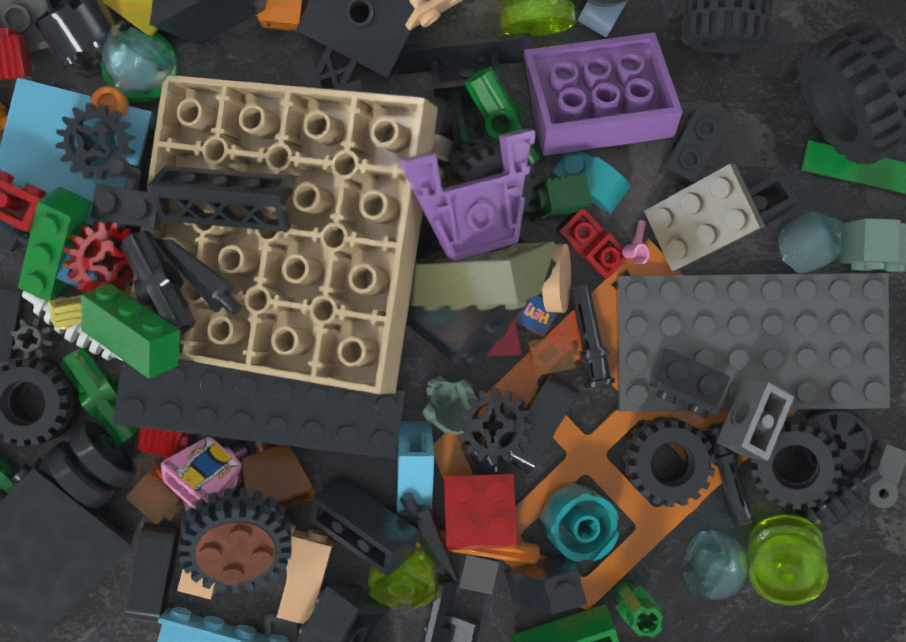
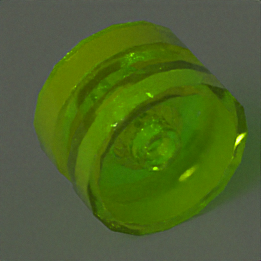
M498 0L499 3L506 6L499 14L500 29L504 35L530 33L531 37L544 36L568 30L576 23L575 5L568 0Z
M791 515L773 516L758 523L750 533L748 542V566L752 587L760 596L767 600L788 606L805 604L817 598L826 588L829 578L822 533L813 523L801 517Z

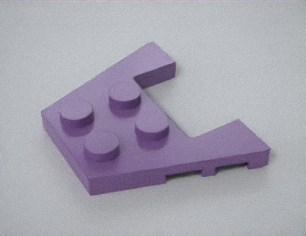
M527 128L499 135L503 162V172L501 174L441 189L436 154L429 152L399 160L408 182L449 259L456 261L518 243L525 202L522 192L525 175L529 174L530 171L527 161L530 144H534L535 130Z

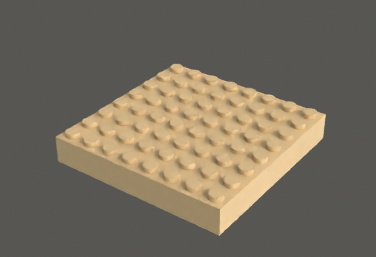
M164 75L148 184L165 166L291 175L294 177L296 189L286 201L291 222V228L288 232L161 221L160 231L141 227V231H150L153 238L173 240L223 278L228 279L234 285L231 295L242 305L241 310L235 315H231L224 308L215 313L157 244L164 260L169 262L181 276L183 286L180 288V291L197 321L191 330L179 335L178 359L377 394L396 393L423 212L400 166L399 160L432 152L438 108L425 98ZM147 184V191H146V192H149V193H150V189H149V186H148V184ZM166 198L170 210L182 211L184 209L173 199ZM204 201L194 202L205 213L215 212ZM236 204L226 205L237 216L247 215ZM260 206L258 208L268 218L277 219L275 207ZM134 274L131 297L154 312L152 307L145 304L137 295L134 289V281L137 278Z

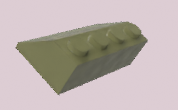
M554 241L516 243L456 261L449 259L444 249L416 259L409 306H423L425 311L437 310L444 306H449L450 310L454 311L468 308L471 305H476L477 310H487L498 305H505L507 310L522 308L527 305L526 300L541 294L555 250Z

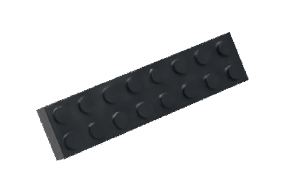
M178 359L177 367L148 379L122 360L113 424L396 459L405 390L401 387H396V393L377 394Z

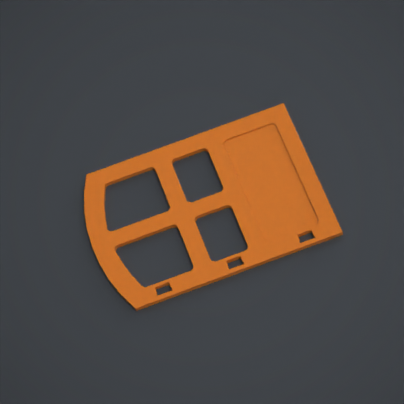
M649 238L643 242L648 247L650 253L646 263L634 264V258H628L608 279L602 281L592 291L602 345L609 349L607 361L610 376L615 378V383L611 385L616 390L617 290L611 286L616 281V276H621L626 271L629 276L683 275L679 270L671 271L664 254ZM574 309L486 392L489 397L492 396L493 388L500 390L501 397L508 390L513 393L512 402L521 398L525 401L523 407L526 409L539 387L537 384L538 378L570 348L575 347L579 351H583ZM552 342L558 352L547 363L543 364L536 356ZM503 404V407L506 410L508 406ZM487 406L479 412V418L487 412ZM617 407L589 434H584L565 415L553 435L556 442L565 450V458L515 505L517 542L527 543L521 538L522 532L540 516L545 503L555 491L568 483H575L582 475L590 476L634 522V529L586 575H580L588 603L580 607L585 610L590 609L722 483L717 466L711 463V467L715 469L714 477L708 476L707 482L710 483V486L707 490L701 488L698 491L701 497L697 500L689 498L687 499L689 504L684 506L678 503H674V507H666L662 503L658 506H653L608 460L607 451L640 420L655 421V417H673L689 423L701 431L707 425L726 421L730 410H721L719 416L708 413L707 418H704L690 411H618ZM790 409L786 417L792 416L798 409ZM444 432L433 443L434 456L443 479L447 476L474 475L465 454L460 448L463 442H460L459 438L464 434H447ZM667 442L685 461L683 447L677 442ZM740 455L739 460H737L738 466H740L748 457ZM540 553L539 560L547 558V556ZM504 560L511 568L526 564Z

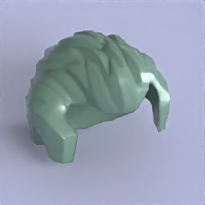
M441 375L429 379L428 387H426L428 400L427 406L423 410L424 417L432 425L447 434H464L465 430L457 427L458 423L466 421V417L460 411L461 409L468 411L471 409L468 403L469 398L478 402L471 384L465 379L451 382Z

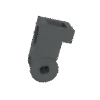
M875 440L872 454L864 473L875 467L883 478L870 486L869 491L871 495L867 499L860 493L864 500L878 508H888L895 504L899 494L897 485L906 465L905 450Z

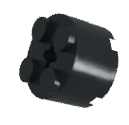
M63 0L56 4L57 7L51 11L52 14L46 11L33 21L38 32L64 66L82 56L81 52L88 47L92 51L100 48L110 40L109 36L120 29L117 25L118 22L103 0Z

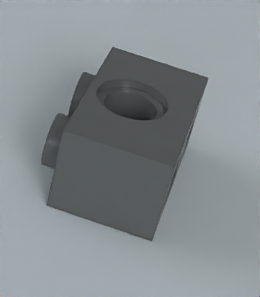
M742 380L717 443L741 456L768 461L794 396L769 382Z

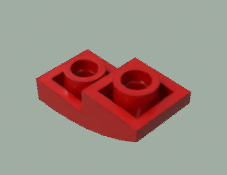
M585 209L570 214L555 229L605 279H608L628 259L624 257L622 253L623 247L609 232L604 231Z

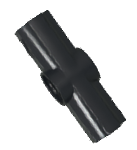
M142 230L138 233L130 234L122 240L123 243L120 247L137 278L134 281V289L137 295L145 304L152 307L155 314L178 328L180 334L186 333L194 327L197 321L180 291V288L183 286L181 276L169 262L164 260L150 231Z

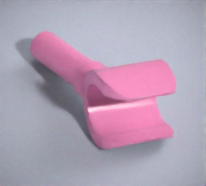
M643 220L638 221L632 244L626 245L622 251L625 258H634V264H644L650 256L648 247L642 241L646 222Z

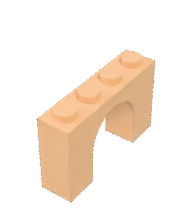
M290 523L292 553L286 567L287 580L277 617L304 624L309 620L316 607L315 601L321 592L334 540L329 539L328 534L323 531L309 529L307 533L296 530V526ZM183 570L177 591L211 599L216 593L217 583L214 582L211 588L207 589L202 587L203 578L196 583L191 579V572L186 574Z

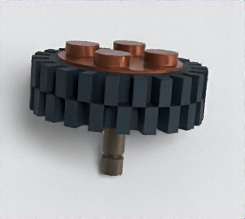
M232 488L224 489V498L220 499L215 491L209 494L208 503L203 498L196 501L195 509L190 507L186 512V518L182 519L179 539L180 563H183V570L186 574L191 572V579L197 583L203 578L202 587L210 589L214 582L217 583L216 592L224 593L226 585H232V593H240V585L244 584L246 585L247 592L255 590V581H258L264 587L269 584V576L273 579L280 576V569L285 570L288 565V559L291 558V526L288 514L285 515V509L281 504L275 505V499L271 496L263 502V492L255 490L252 498H249L247 488H240L239 496H232Z

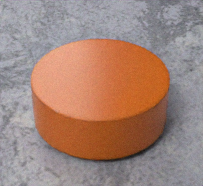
M104 86L96 90L90 102L95 104L97 111L101 104L108 105L109 115L115 110L120 111L122 116L119 121L126 116L129 109L128 99L124 93L111 86Z

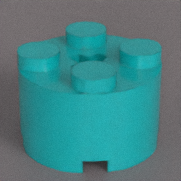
M576 483L566 484L549 497L540 513L539 518L546 537L564 556L572 561L581 562L583 560L591 559L595 561L601 559L611 551L618 539L617 520L619 518L617 511L610 502L585 485Z

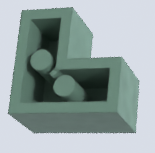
M861 219L841 224L839 264H851L852 271L884 270V272H906V223H901V220Z

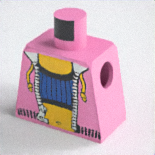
M205 437L161 463L163 482L194 509L196 501L200 498H203L208 503L209 494L216 491L219 498L222 499L224 498V489L232 488L233 494L243 481L242 464L239 461L248 454L247 448L238 439H234L223 448L211 437Z

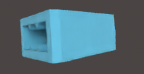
M401 421L397 447V516L399 511L404 509L400 498L406 493H412L418 505H429L432 510L434 448L432 424L429 421Z

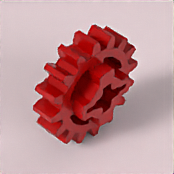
M93 221V229L81 225L80 231L82 235L78 237L71 234L69 237L75 243L73 248L65 247L63 250L71 255L70 260L63 262V266L73 269L67 276L68 279L74 282L79 281L76 288L84 292L88 289L91 291L101 285L108 284L114 285L123 292L126 291L124 282L126 280L133 282L134 276L131 274L133 270L122 249L115 248L113 240H110L109 236L114 238L121 246L122 240L128 236L130 230L124 227L118 228L117 223L107 221L105 226L103 222ZM85 270L93 271V276L97 278V281L92 280Z

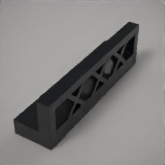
M165 166L148 184L160 221L288 232L291 228L286 201L296 189L294 177L291 175ZM165 198L173 199L184 209L182 211L170 210ZM204 201L215 212L205 213L194 202ZM236 204L247 215L237 216L226 205ZM260 206L275 207L277 219L268 218L258 208Z

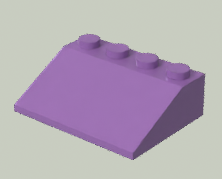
M655 32L524 50L535 129L543 156L675 137L683 111Z

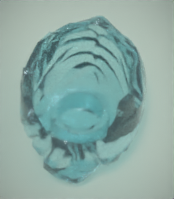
M814 211L806 212L802 216L797 217L788 223L778 235L782 261L799 274L815 271L833 262L841 253L843 223L838 219L830 218L825 214Z

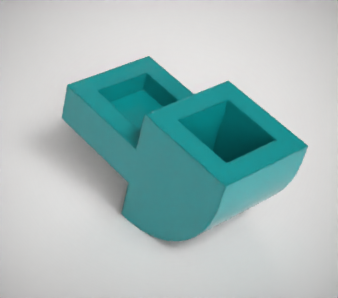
M583 151L565 153L552 172L557 178L580 172L586 174L591 201L612 214L631 187L628 181L613 167L598 157L594 159Z

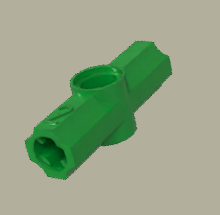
M492 67L484 68L466 79L464 84L485 119V128L490 137L500 142L499 135L526 129L520 118L521 111L519 106L510 100ZM504 115L511 123L502 124L497 120L496 116ZM535 143L530 144L527 161L533 164L541 156Z
M79 348L63 358L59 365L79 391L78 398L80 403L92 417L100 420L116 444L121 446L138 435L141 427L113 424L119 383L109 374H105L87 348Z
M626 581L616 587L617 597L615 599L617 604L615 609L639 637H655L662 631L661 620L663 616L660 612L661 607L641 584L639 585L637 582L628 583Z

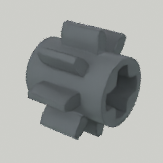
M35 318L33 325L28 319H21V328L10 333L12 336H15L16 343L12 349L25 351L24 359H32L35 351L40 358L47 357L48 352L46 349L49 346L57 345V342L52 340V332L55 331L54 327L43 326L44 318ZM31 333H33L34 337L38 338L37 344H35L33 339H30Z

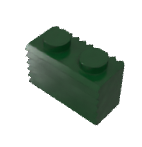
M580 172L558 178H548L533 186L532 189L537 192L536 200H530L529 205L532 206L530 213L526 212V214L530 215L532 222L570 215L591 206L592 201L586 174Z

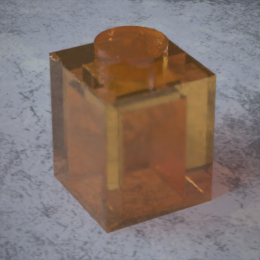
M570 334L527 341L532 373L534 375L576 369L575 360H580V351L577 340H571Z
M156 468L149 471L126 496L129 502L156 525L165 518L171 521L184 507L180 503L182 498L163 482V479L158 476Z

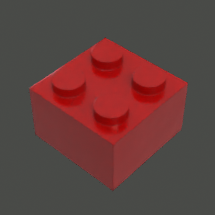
M513 474L444 477L447 551L516 547L517 533Z

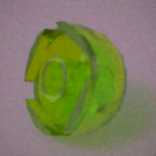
M416 548L415 553L389 577L371 566L368 579L369 593L380 604L391 608L400 609L401 603H412L411 609L426 606L435 597L436 569L430 557L422 550Z

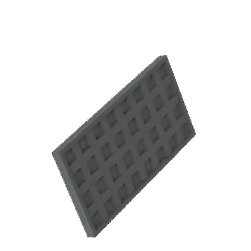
M889 273L616 276L618 411H688L689 403L677 398L675 404H672L655 396L658 390L649 386L665 348L731 376L717 407L721 410L731 409L742 380L769 382L794 396L790 409L890 408Z

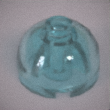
M121 25L112 26L104 41L102 61L106 71L113 78V83L126 92H132V90L152 91L162 85L176 65V58L173 54L168 59L163 54L166 49L163 44L137 29L130 27L126 33L119 31Z
M710 530L709 532L700 531L690 541L684 558L686 561L690 560L689 572L683 571L687 589L694 596L711 600H723L736 595L743 587L749 571L748 557L744 547L734 537L715 530Z

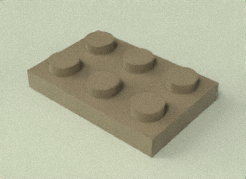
M735 163L721 168L644 211L672 272L765 227Z

